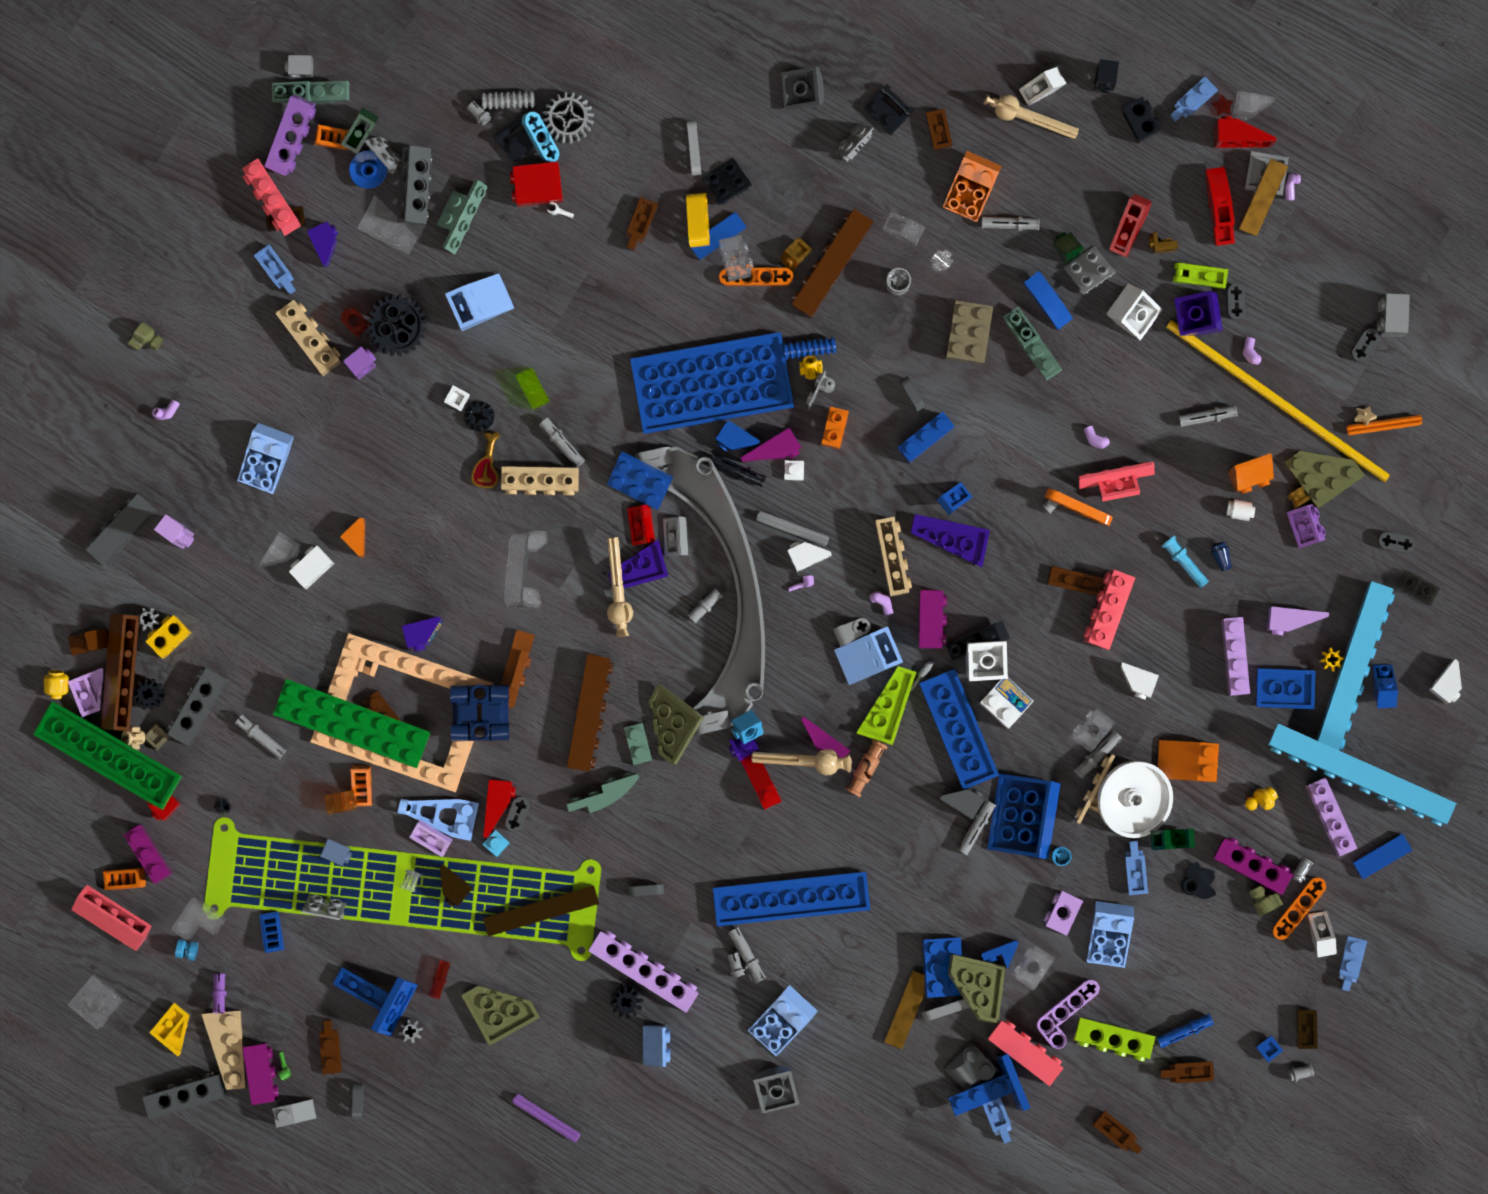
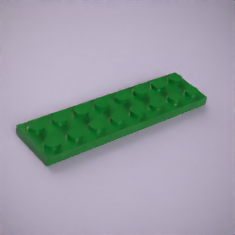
M286 679L273 715L414 768H418L431 732L289 679Z
M54 701L51 702L33 734L164 810L182 778V775Z

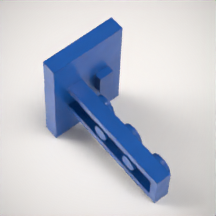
M342 967L333 983L336 987L379 1010L380 1012L371 1029L388 1036H392L418 986L412 981L398 977L390 993Z
M1002 1053L996 1056L1003 1075L948 1097L955 1116L1010 1093L1017 1110L1025 1111L1030 1109L1009 1054Z

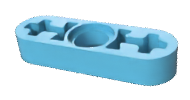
M536 112L525 113L522 117V125L539 156L546 163L557 161L559 150L540 115ZM534 117L533 124H529L530 118ZM539 132H542L545 136L542 143H539L536 139ZM548 151H553L551 157L546 156Z

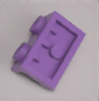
M1313 504L1287 512L1299 549L1325 541V529L1320 525L1318 519L1320 517L1319 511Z

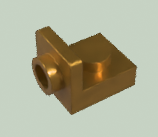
M1153 232L1151 237H1149V247L1153 249L1154 254L1173 252L1178 249L1177 241H1172V238L1162 239L1158 243L1157 232Z
M798 237L783 252L779 259L785 267L794 271L812 252V249Z

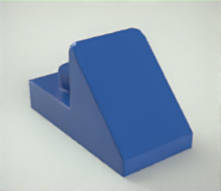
M960 482L940 496L937 501L947 514L950 515L970 500L972 495Z
M1014 940L980 953L983 961L987 960L990 963L998 960V956L1001 955L1008 969L1018 946V941Z

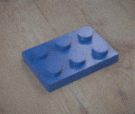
M622 451L607 485L658 510L672 482L673 476Z
M1257 669L1256 707L1314 709V670Z
M961 937L922 940L925 998L962 996L948 976L950 956H962Z

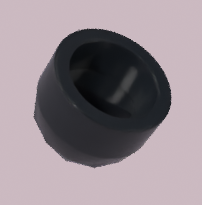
M222 798L215 802L214 809H216L217 814L223 815L230 812L231 806L227 799Z

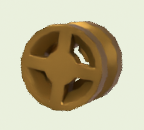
M1303 486L1287 496L1293 502L1294 509L1311 499L1309 495L1305 494Z

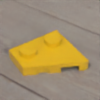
M174 1003L150 1031V1034L176 1056H179L190 1015Z

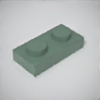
M643 723L625 727L624 730L633 765L652 761Z

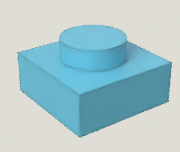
M497 830L483 843L496 857L510 844Z

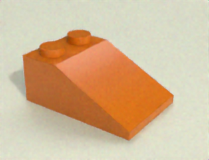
M1271 453L1235 465L1228 471L1235 493L1239 491L1241 494L1252 491L1251 487L1259 485V488L1270 485L1269 481L1274 479Z
M1159 740L1157 768L1170 780L1217 782L1219 743Z

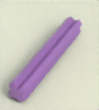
M517 1094L512 1100L513 1104L571 1141L577 1142L581 1135L579 1132L521 1095Z

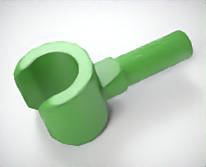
M280 1052L278 1054L283 1069L278 1071V1075L284 1081L291 1076V1072L286 1065L283 1052Z

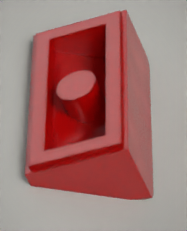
M639 505L627 508L632 546L654 543L655 536L651 507Z

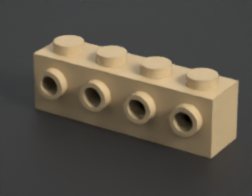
M293 300L275 314L324 376L342 363L339 360L341 355L335 347L332 349L327 343L330 340L324 332L320 334L317 331L316 327H318V324L312 317L308 319L304 314L307 310L302 303H296Z
M502 466L501 490L505 491L507 495H517V491H525V495H536V492H544V495H555V492H563L564 496H574V492L579 493V468Z
M895 517L876 520L875 525L889 596L908 594L912 585L910 577H906L905 570H908L906 558L903 559L901 551H904L903 540H899L898 532H901L899 521H895Z

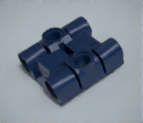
M508 684L450 686V701L453 704L452 742L509 741ZM479 688L485 691V695L481 699L475 698L474 695L475 691ZM477 704H482V722H477ZM483 727L485 735L477 737L475 735L476 728Z

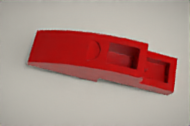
M1225 167L1205 169L1214 245L1234 244L1233 225H1235Z

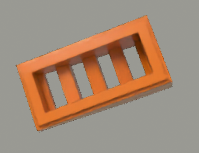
M318 124L313 145L349 150L341 145L348 130ZM322 132H325L324 141L321 140ZM330 133H333L332 142H329ZM337 134H341L340 143H336Z
M353 765L350 769L352 806H372L371 765ZM356 773H366V775H356ZM356 780H366V783H356ZM356 788H367V791H356ZM357 796H367V799H357Z
M144 868L103 871L104 890L141 888L146 886ZM127 873H129L130 884L127 881ZM111 874H114V885H113V886H112V882H111ZM119 874H121L122 885H120Z

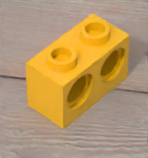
M170 615L161 622L162 626L158 630H152L147 635L149 639L145 641L162 659H165L192 633L175 615L172 617ZM173 624L179 626V631L176 634H171L170 627ZM159 637H163L165 644L163 647L158 648L156 640Z

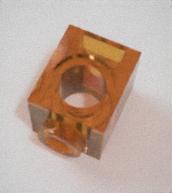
M354 790L324 796L327 815L357 809Z

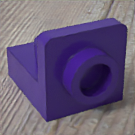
M733 739L729 740L731 746L728 748L732 756H737L739 761L751 756L753 752H760L754 739L746 744H743L740 739L735 741Z

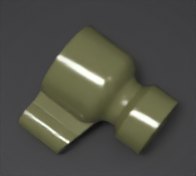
M142 322L133 333L128 345L138 351L147 343L151 349L156 351L164 339L159 335H155L154 329L145 322Z
M1262 885L1249 891L1251 898L1255 900L1254 908L1259 917L1283 905L1278 894L1266 896Z

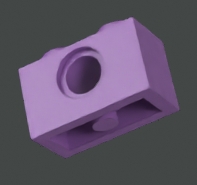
M360 347L344 360L358 380L377 366L374 363L376 358L368 348L364 350Z

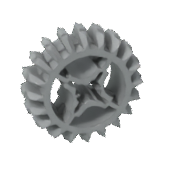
M564 92V98L557 94L558 101L551 98L550 101L553 105H545L550 111H543V115L547 116V118L543 119V123H549L546 125L547 130L552 129L549 132L551 136L556 133L554 138L556 141L562 137V143H565L566 138H569V143L572 144V138L576 137V141L579 142L580 134L584 138L587 136L584 130L591 131V128L587 125L594 124V121L589 119L594 117V113H587L592 110V107H585L588 104V100L586 99L581 102V95L575 99L574 92L571 93V97H568L567 92ZM568 104L565 111L555 112L561 105ZM574 105L583 111L584 118L573 113ZM570 111L571 118H574L569 119V122L566 124V120L564 117H567ZM553 118L563 122V131L555 127ZM582 124L577 130L569 132L572 125Z

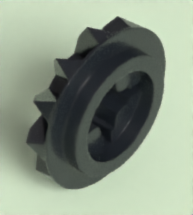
M476 401L469 404L465 409V423L473 431H485L494 422V411L486 402ZM482 408V415L485 418H487V420L480 419L477 422V424H475L476 417L472 413H479V411H481Z

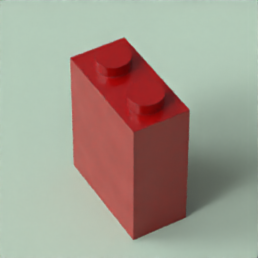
M558 162L513 167V172H510L511 184H515V191H512L513 202H517L518 207L563 202Z

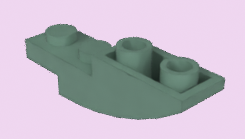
M300 81L272 83V102L288 103L290 96L294 94L316 104L349 101V82Z
M1019 306L1003 316L1012 334L1046 381L1062 371L1061 366L1040 339V335Z
M629 772L623 774V779L617 781L615 777L604 780L605 784L601 785L603 793L600 794L598 790L589 793V798L581 800L580 796L570 799V804H567L568 811L571 812L588 807L589 813H593L611 805L634 786L639 779V775Z

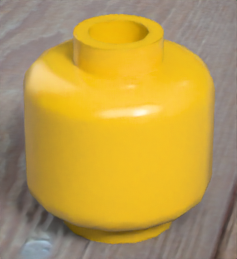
M62 670L48 671V674L44 676V693L50 695L51 699H61L62 695L67 694L69 691L68 675L64 674Z

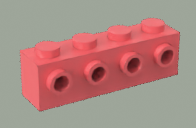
M257 158L243 167L242 170L245 173L242 176L248 186L250 184L253 186L254 190L252 193L257 201L261 199L264 203L261 207L266 215L269 216L271 214L274 220L271 222L277 231L281 230L284 236L299 228L301 225L259 159Z
M1117 570L1106 572L1103 578V583H1105L1103 591L1100 590L1096 598V601H1098L1097 606L1091 611L1090 625L1085 628L1083 637H1085L1084 642L1104 650H1110L1135 577Z
M88 885L77 896L72 907V911L135 951L146 940L152 927Z
M1000 1020L987 1039L1050 1086L1063 1070V1067L1060 1065L1062 1061L1054 1055L1051 1058L1046 1055L1045 1052L1047 1050L1038 1043L1036 1046L1029 1042L1031 1038L1023 1031L1020 1034L1014 1030L1016 1026L1008 1020L1005 1022Z

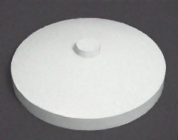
M1129 761L1115 767L1104 778L1098 793V809L1104 823L1114 832L1130 838L1144 837L1149 835L1150 831L1159 829L1167 820L1173 804V791L1167 776L1156 766L1144 761Z

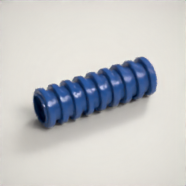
M826 337L825 340L819 338L818 341L813 339V341L807 340V342L801 341V343L796 341L795 344L789 342L788 345L783 343L784 357L788 360V358L794 359V357H797L798 359L800 356L804 358L807 355L814 354L815 356H818V354L824 355V353L829 355L830 352L835 354V338L831 337V339H828Z

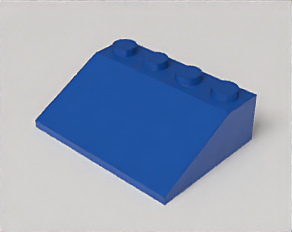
M999 774L994 803L996 807L993 810L987 850L1049 859L1061 783Z

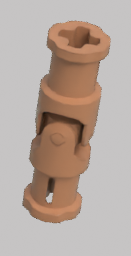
M874 739L871 741L872 745L869 751L864 754L858 768L855 770L851 784L845 789L858 797H861V791L865 784L869 783L872 774L880 762L879 758L883 751L887 749L886 745Z

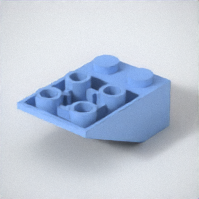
M499 274L464 285L445 294L462 331L514 309Z
M258 423L251 433L237 481L274 494L294 436Z
M888 627L834 650L849 685L903 662Z
M1095 901L1087 954L1088 963L1125 968L1134 921V906Z
M789 985L748 1031L771 1053L777 1056L818 1011Z
M643 1025V1065L666 1067L667 1062H670V1049H667V1043L670 1042V1029H666V1025Z

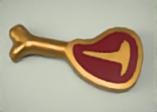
M486 432L483 434L487 439L485 456L476 463L471 474V482L477 487L490 489L494 488L499 482L498 473L493 467L494 445L496 440L500 438L498 432L492 434Z

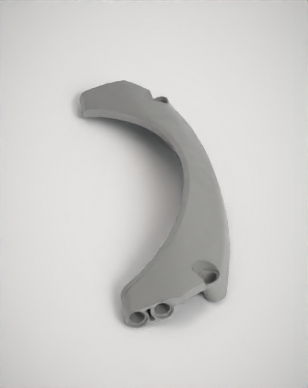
M677 446L671 448L663 447L634 454L635 458L673 476L668 491L689 504L706 521L723 546L730 562L735 579L738 602L737 626L732 650L717 682L707 696L693 709L704 716L695 732L696 735L731 728L733 726L732 720L748 712L753 706L752 702L762 697L764 686L765 632L762 602L757 574L743 525L726 486L709 458L702 457L699 459L698 456ZM702 462H708L710 469L703 472L699 469V465ZM751 687L759 688L760 694L758 697H751L749 695Z

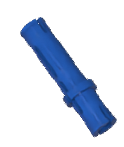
M1207 1014L1194 1021L1192 1019L1189 1023L1156 1038L1160 1047L1163 1048L1189 1035L1198 1034L1199 1031L1214 1025L1210 1014Z

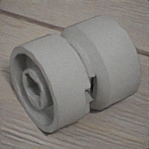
M903 268L892 269L886 278L887 290L895 296L905 294L911 285L910 273Z

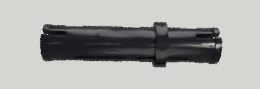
M713 454L711 458L716 468L742 478L744 482L749 481L762 487L767 476L751 470L750 467H743L716 454Z

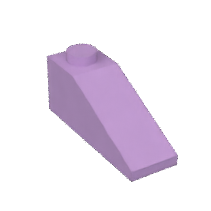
M1270 607L1267 631H1272V635H1283V632H1289L1329 617V613Z

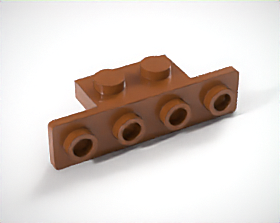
M517 630L501 681V685H509V708H514L520 686L523 687L525 684V668L529 669L532 659L529 657L535 636Z

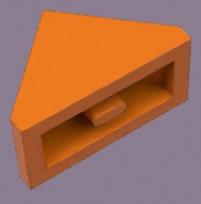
M359 518L340 537L359 557L364 558L365 519Z

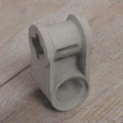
M859 618L836 627L833 631L841 647L866 635L870 631L871 626L867 619ZM858 622L867 623L868 626L865 627V632L857 630Z

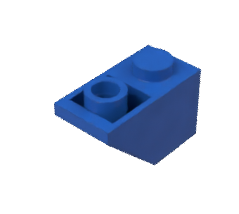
M1392 664L1373 665L1374 696L1377 708L1397 707L1398 688Z

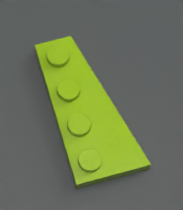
M897 667L856 734L893 745L916 675L915 671Z

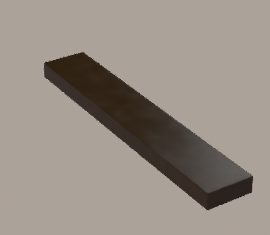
M590 886L485 917L483 920L489 937L598 905L599 900L595 887Z

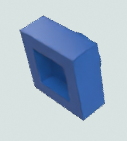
M1272 1035L1256 1046L1267 1062H1270L1283 1052Z

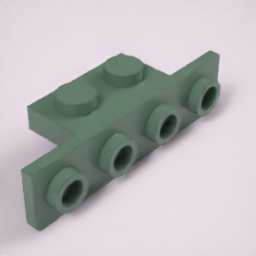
M475 179L467 196L456 191L452 192L437 223L439 227L450 231L443 248L452 254H456L488 188V186Z

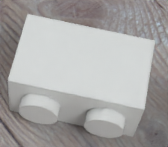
M311 546L304 553L306 556L301 561L297 559L290 566L292 569L289 572L306 590L335 564L319 546L315 548Z

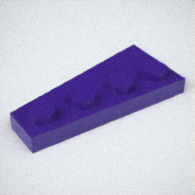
M915 514L911 534L982 568L990 530Z

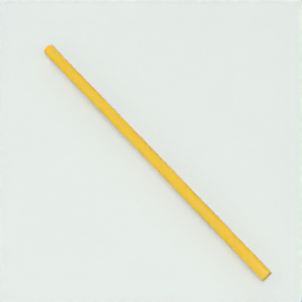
M1173 320L1166 326L1167 329L1383 482H1386L1390 474L1197 337L1194 335L1180 336L1179 326Z

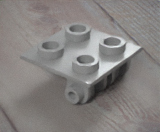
M863 124L856 125L850 131V136L838 144V149L835 152L843 155L842 158L846 162L852 160L857 154L856 151H860L858 146L863 148L871 139L873 128Z
M379 136L364 141L369 147L368 150L373 151L387 167L388 173L393 175L398 171L397 168L401 167L402 158L398 153L393 152L386 139Z
M1095 246L1063 267L1077 284L1082 294L1089 293L1088 291L1098 287V284H1102L1104 280L1109 277L1111 278L1116 273Z
M824 371L823 375H818L814 385L817 388L815 392L811 391L806 402L808 410H810L819 389L826 393H831L834 390L835 382L826 376V371Z
M309 895L302 913L340 920L344 917L346 903L339 899L330 900L319 895Z

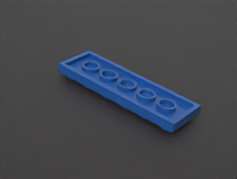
M950 670L919 683L962 789L965 790L999 776L956 670Z

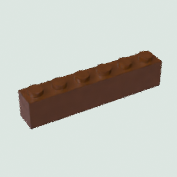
M856 209L852 213L848 211L843 219L845 224L842 228L838 227L832 236L835 238L831 245L828 243L822 251L824 254L821 261L819 259L816 260L812 267L813 273L811 276L807 275L801 284L804 287L800 292L796 291L791 299L793 302L792 307L812 319L873 225V220Z
M110 614L101 729L130 731L139 616Z
M587 654L567 768L590 772L591 768L595 769L596 757H593L594 749L598 750L600 738H597V732L602 730L603 719H600L601 711L605 712L607 701L603 699L604 694L609 692L610 687L607 677L608 674H612L614 663L610 662L611 658Z

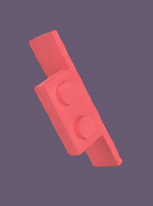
M1142 462L1138 465L1122 466L1113 470L1106 469L1093 474L1086 473L1078 477L1079 489L1098 486L1102 502L1139 495L1140 489L1137 478L1154 475V462Z

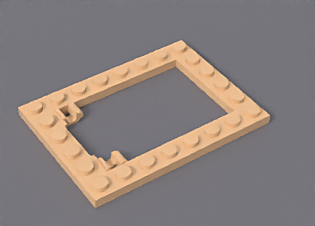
M348 633L327 694L346 701L354 676L357 677L358 672H362L374 677L379 664L449 689L451 685H494V683ZM366 660L373 662L371 667L365 666ZM481 688L477 689L474 693L475 698H483L485 691ZM477 704V722H481L482 704ZM315 730L311 739V743L453 792L457 791L474 742H452L444 768L420 760L418 768H414Z

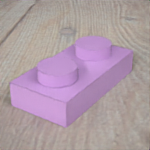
M421 820L418 821L409 837L441 857L444 856L453 840Z

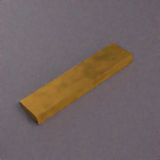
M1270 158L1239 229L1255 236L1258 235L1288 169V165Z
M912 971L884 1040L885 1043L899 1049L903 1048L925 994L923 974Z

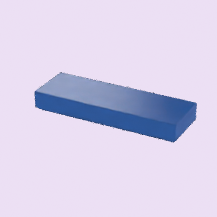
M735 212L709 230L710 246L690 248L697 258L702 260L747 227Z
M1400 834L1354 861L1353 865L1363 880L1411 852L1412 848L1404 835Z

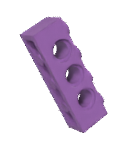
M295 94L290 96L266 160L265 168L284 176L294 171L296 166L294 160L296 155H299L302 150L303 144H301L303 137H306L310 127L307 125L309 120H312L315 116L316 109L314 107L316 103ZM296 113L302 116L301 123L295 121L294 116ZM289 131L295 133L296 138L294 141L288 138ZM282 149H286L289 152L288 158L282 156Z

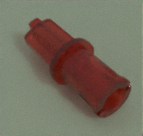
M446 960L439 961L436 974L432 977L433 983L428 996L440 999L444 984L447 983L446 977L450 962Z

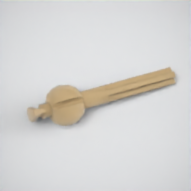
M989 95L985 97L983 104H990L991 107L995 108V114L1001 120L1009 121L1017 117L1072 139H1076L1079 129L1019 106V101L1013 95H1001L999 99L994 97L991 99Z
M609 537L607 542L613 603L608 606L607 616L611 623L616 624L617 631L615 635L617 637L629 636L626 623L631 621L633 609L631 604L624 599L618 537Z
M823 749L816 756L766 752L752 753V762L816 767V770L825 776L836 773L838 768L844 769L849 773L851 772L852 760L850 755L839 758L838 754L831 749Z

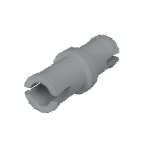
M714 588L703 600L701 599L698 602L699 604L687 616L696 624L706 612L709 613L711 611V607L722 598V595Z

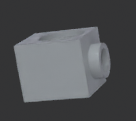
M288 55V61H285V72H288L290 78H313L312 56Z

